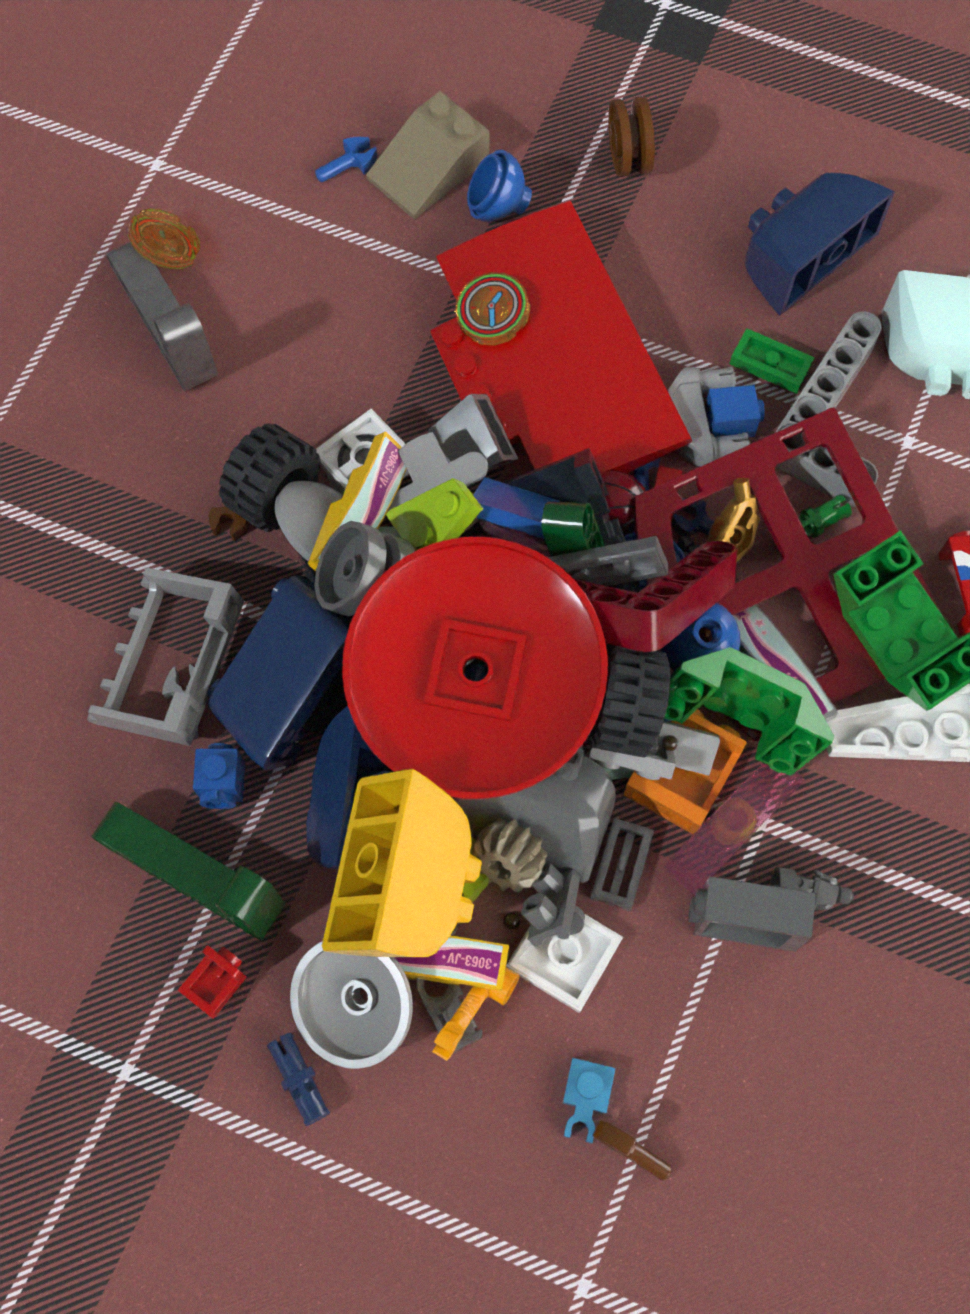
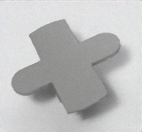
M433 432L414 438L398 450L413 483L397 491L388 510L452 478L464 482L467 487L474 484L487 474L488 462L481 453L469 452L449 463ZM475 518L465 531L478 522V519Z

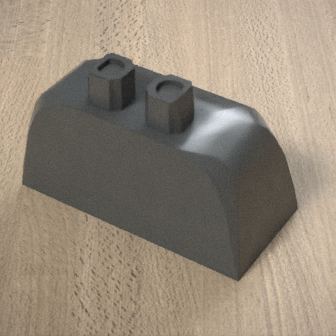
M580 748L562 768L533 787L498 798L453 799L463 809L473 838H476L483 828H486L488 824L494 823L498 818L504 819L507 823L515 819L520 827L524 829L530 827L532 836L543 839L541 847L548 853L545 858V864L551 863L560 873L573 868L580 875V882L584 883L590 878L614 809L616 794L611 777L606 770L591 759L583 756V749Z

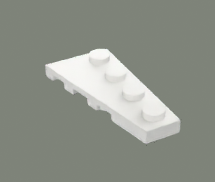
M967 684L928 711L906 696L837 710V716L827 722L834 734L833 743L827 747L829 757L970 762V684Z

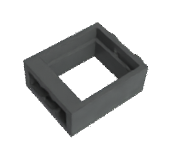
M710 876L703 888H697L695 897H691L688 922L695 923L694 935L795 952L812 938L816 894Z

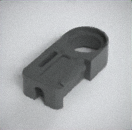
M417 978L418 994L439 1033L446 1023L451 1020L463 1002V992L459 985L449 984V988L443 996L431 997L424 990L425 980ZM474 1019L470 1021L453 1054L462 1050L466 1045L473 1044L482 1038V1029L477 1032L475 1031V1028L478 1026Z

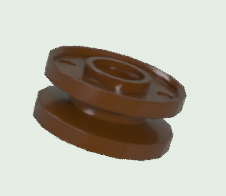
M645 96L634 97L629 115L622 99L611 100L608 113L609 143L613 166L617 176H629L632 159L635 160L639 173H651L655 160V140L652 114L647 98Z

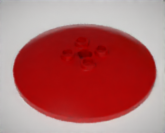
M462 537L433 543L418 549L391 566L376 580L357 607L350 623L343 652L342 675L344 692L353 721L372 752L393 772L414 769L442 788L452 798L490 799L511 795L533 787L562 768L576 754L593 729L602 707L608 677V656L603 630L594 607L577 582L563 568L541 553L519 543L490 537ZM481 659L488 665V674L484 679L474 682L464 676L463 668L469 660Z

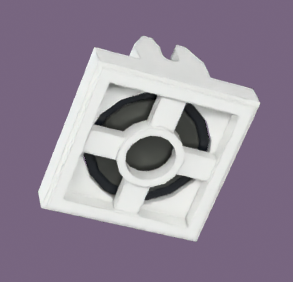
M372 409L365 412L316 448V453L320 456L319 464L326 472L328 482L333 489L340 491L342 494H344L352 470L364 465L374 436L386 431L401 447L405 445ZM406 470L404 477L409 474L408 470Z

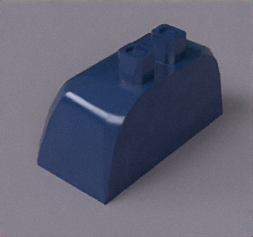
M835 172L824 173L797 194L785 187L773 199L771 208L775 211L772 214L760 207L751 215L748 228L753 234L751 235L745 258L746 270L753 283L779 316L879 234L895 193L893 190L856 175Z
M348 706L335 716L322 736L316 756L315 771H313L311 800L306 821L307 849L310 856L321 867L339 869L358 781L363 777L393 772L372 752L364 741L353 721Z

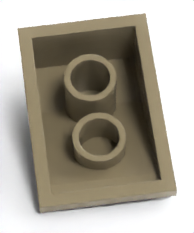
M439 91L412 113L368 171L366 178L415 220L472 174L480 162L489 155V130L443 92Z

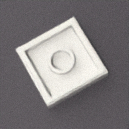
M585 914L584 927L579 933L570 935L565 940L558 938L557 935L549 936L544 939L542 945L535 947L527 939L529 927L506 967L580 1013L623 937Z

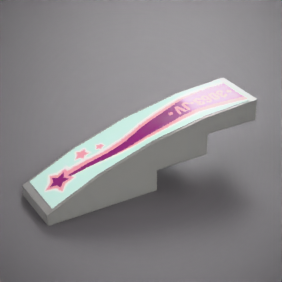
M758 605L733 616L740 631V652L805 683L827 722L837 716L838 711L792 645Z

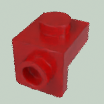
M207 945L202 951L206 956L177 991L214 1019L247 977L238 969L242 963L238 957L224 946L216 952Z

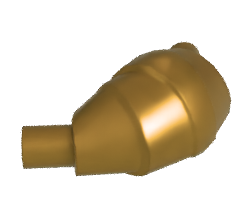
M738 478L733 481L735 497L729 501L721 515L717 516L706 542L726 541L736 545L737 563L752 547L760 521L757 513L756 496L751 494L748 478Z

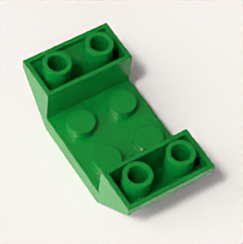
M900 530L833 574L844 618L886 680L924 710L928 711L970 683V632L957 637L912 572L924 563Z
M731 647L683 662L670 675V689L665 719L682 724L702 704L710 710L719 711L739 721L745 727L761 732L755 759L769 765L776 772L786 773L790 776L833 743L834 734L805 683Z

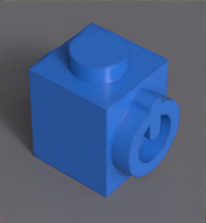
M224 743L210 744L208 749H196L193 790L200 798L199 805L211 809H230L236 807V802H243L245 761L238 749H233L232 745Z

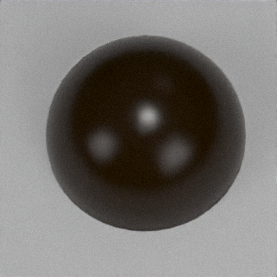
M667 735L662 739L661 744L665 750L673 751L678 746V740L675 736Z
M508 913L504 917V925L508 929H516L520 925V917L516 913Z

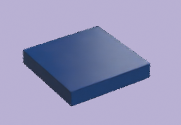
M486 477L483 478L473 495L483 508L476 518L543 539V508L547 502H560V500Z

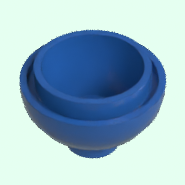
M500 149L487 155L480 162L471 178L467 193V203L473 218L483 222H494L504 219L513 212L520 215L527 209L531 201L532 190L525 185L523 170L517 159L509 152Z
M715 603L678 636L660 649V651L666 653L669 667L675 671L683 662L729 647L739 651V627L733 615L725 607ZM699 629H709L712 633V640L710 642L703 641L699 636Z

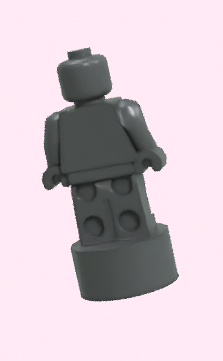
M775 867L772 872L769 886L815 893L814 910H830L836 902L849 904L854 899V893H852L850 888L838 886V881L835 877L826 875L819 870H814L815 875L813 878L796 874L795 870Z

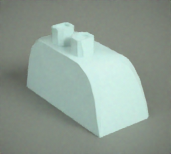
M909 270L900 271L882 310V325L890 359L902 372L918 380H925L927 394L942 396L948 393L951 384L963 385L962 396L965 399H970V278Z

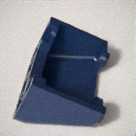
M296 575L289 579L285 577L275 585L271 593L273 599L224 676L210 687L207 697L210 698L208 708L247 755L264 770L294 764L303 750V747L295 742L302 740L306 734L301 730L343 667L345 640L353 617L322 608L316 598L315 583L305 576Z

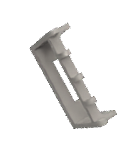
M145 568L141 586L149 589L143 609L134 607L130 609L128 616L137 621L129 644H116L114 651L124 656L115 680H102L100 688L108 691L109 695L103 707L90 706L87 720L96 725L191 746L208 701V691L215 682L244 600L235 588L228 583ZM164 593L209 601L203 616L210 625L186 691L185 693L175 691L164 721L119 711Z

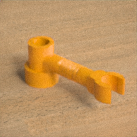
M506 967L502 991L473 986L457 1009V1012H455L451 1020L446 1023L434 1041L436 1046L432 1052L448 1061L484 1000L489 997L504 1006L512 995L520 974Z

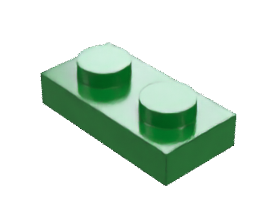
M746 328L731 356L729 364L797 394L815 357Z

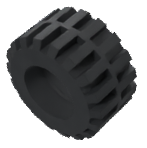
M267 423L262 427L254 428L249 435L246 434L240 440V443L234 447L223 467L224 471L219 482L221 485L219 489V496L222 498L221 502L260 530L272 532L274 529L276 531L281 529L275 514L276 497L291 482H318L321 465L319 464L320 456L316 453L317 450L277 424Z
M610 644L607 648L608 677L606 692L598 718L589 734L590 744L592 748L645 758L656 744L665 718L670 689L668 658L665 652H642Z

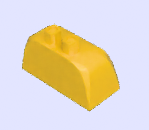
M408 769L363 777L358 781L321 946L323 951L368 957H429L436 954L444 945L457 923H469L471 921L474 904L471 899L463 897L462 892L464 883H474L479 877L482 861L470 854L472 843L468 819L463 809L452 797L416 770Z

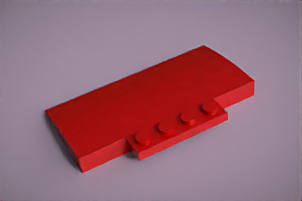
M571 201L504 224L436 256L457 303L462 292L471 282L490 274L510 277L523 289L526 300L524 313L520 321L511 330L495 337L474 335L463 327L458 316L431 329L430 333L461 401L470 394H487L511 445L522 441L534 470L590 448L601 474L609 471L629 473L692 442L686 426ZM487 286L473 296L470 303V313L476 322L489 326L487 305L499 291L503 292V296L495 305L496 324L503 322L510 315L513 308V299L511 294L503 287L492 286V291H490L491 286Z

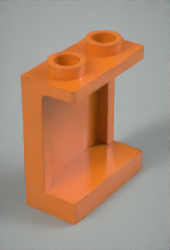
M698 709L682 724L673 720L671 723L719 736L720 743L710 775L675 767L672 779L660 777L659 780H650L641 777L634 770L623 794L695 836L747 744L745 740L741 739V735L735 729L723 724L719 726L704 719L703 713Z

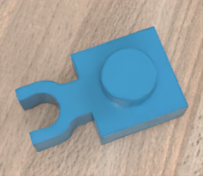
M572 1058L563 1104L575 1106L574 1115L566 1123L563 1137L570 1138L573 1124L582 1122L588 1128L586 1142L593 1143L594 1137L592 1135L595 1132V1124L592 1120L593 1111L603 1114L607 1113L616 1068Z

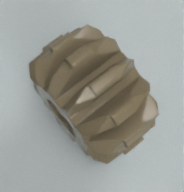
M498 818L494 823L488 824L486 828H483L475 838L476 842L473 845L472 855L482 861L480 873L485 874L489 878L488 883L495 882L499 884L501 890L505 891L510 887L513 891L519 893L524 887L530 888L543 872L542 868L548 854L541 847L543 839L532 836L530 827L525 829L520 827L515 819L507 823L504 819Z

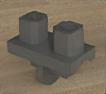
M548 862L544 864L543 872L538 880L531 885L537 891V894L528 897L523 903L521 914L531 923L527 939L535 947L542 945L544 939L553 935H557L560 939H568L570 935L579 933L584 927L585 914L580 908L575 906L580 875L573 868L560 873Z

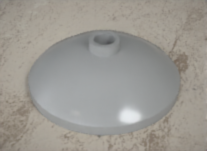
M294 481L287 484L277 495L275 514L287 540L302 557L309 561L330 504L342 499L343 494L322 483Z
M320 942L303 956L293 975L290 1002L295 1024L308 1046L326 1061L337 1066L352 1069L373 1066L392 1055L402 1044L408 1033L413 1012L412 993L408 979L394 957H368L325 952L321 947L322 942ZM361 988L367 992L368 1001L362 998L360 994Z

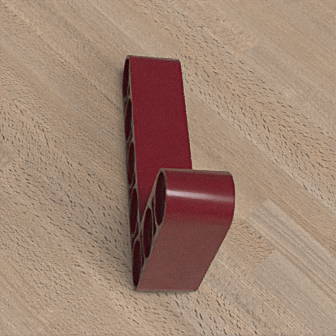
M726 541L703 543L668 570V575L659 576L638 593L582 580H574L594 607L606 644L642 652L657 651L666 646L735 587L737 546Z

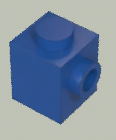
M755 385L709 389L705 412L710 433L717 437L747 432L748 438L755 437L759 422H764L765 418L764 402L762 399H757Z

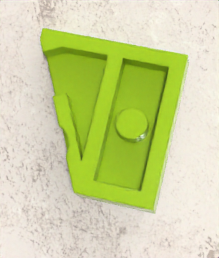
M452 478L389 510L386 516L401 538L407 540L416 551L433 543L459 538L483 508L464 482Z

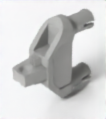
M686 367L678 374L667 390L692 438L691 443L675 451L698 467L750 444L749 440L745 441V439H748L747 432L714 437L709 431L702 395L708 393L709 389L735 387L736 380L735 374H732L734 373L733 367L700 371L696 367Z

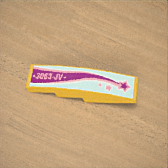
M386 431L374 436L364 465L352 470L342 499L330 504L308 561V565L315 571L326 543L341 525L349 521L361 522L376 529L381 525L407 470L398 452L402 447Z
M450 936L436 954L429 957L394 958L398 961L409 980L417 981V978L451 985L464 984L502 991L509 945Z

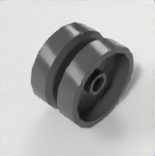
M349 521L341 525L330 536L316 568L315 592L317 601L324 609L353 617L365 594L376 580L402 558L415 552V549L407 540L392 534L380 533L378 529L361 522Z

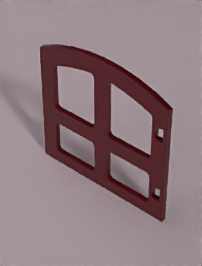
M835 406L634 497L636 540L657 536L668 562L669 570L677 564L670 515L733 486L735 479L748 478L751 494L756 496L757 508L781 553L782 559L780 563L735 583V587L717 603L725 607L734 616L780 593L795 588L800 591L835 660V668L832 671L816 678L832 704L885 679L844 618L839 597L828 574L830 570L864 555L899 532ZM801 433L806 445L789 452L782 441ZM821 446L828 450L862 516V524L823 543L813 544L809 540L775 473V467ZM696 481V486L700 493L682 501L676 489ZM917 568L916 570L912 571L918 579V581L920 582V584L922 585V587L929 595V597L931 598V600L933 601V603L938 608L919 569ZM658 577L645 579L646 586ZM707 628L699 629L700 638L705 642H710L706 636ZM723 714L754 742L760 739V731L745 727L739 721Z

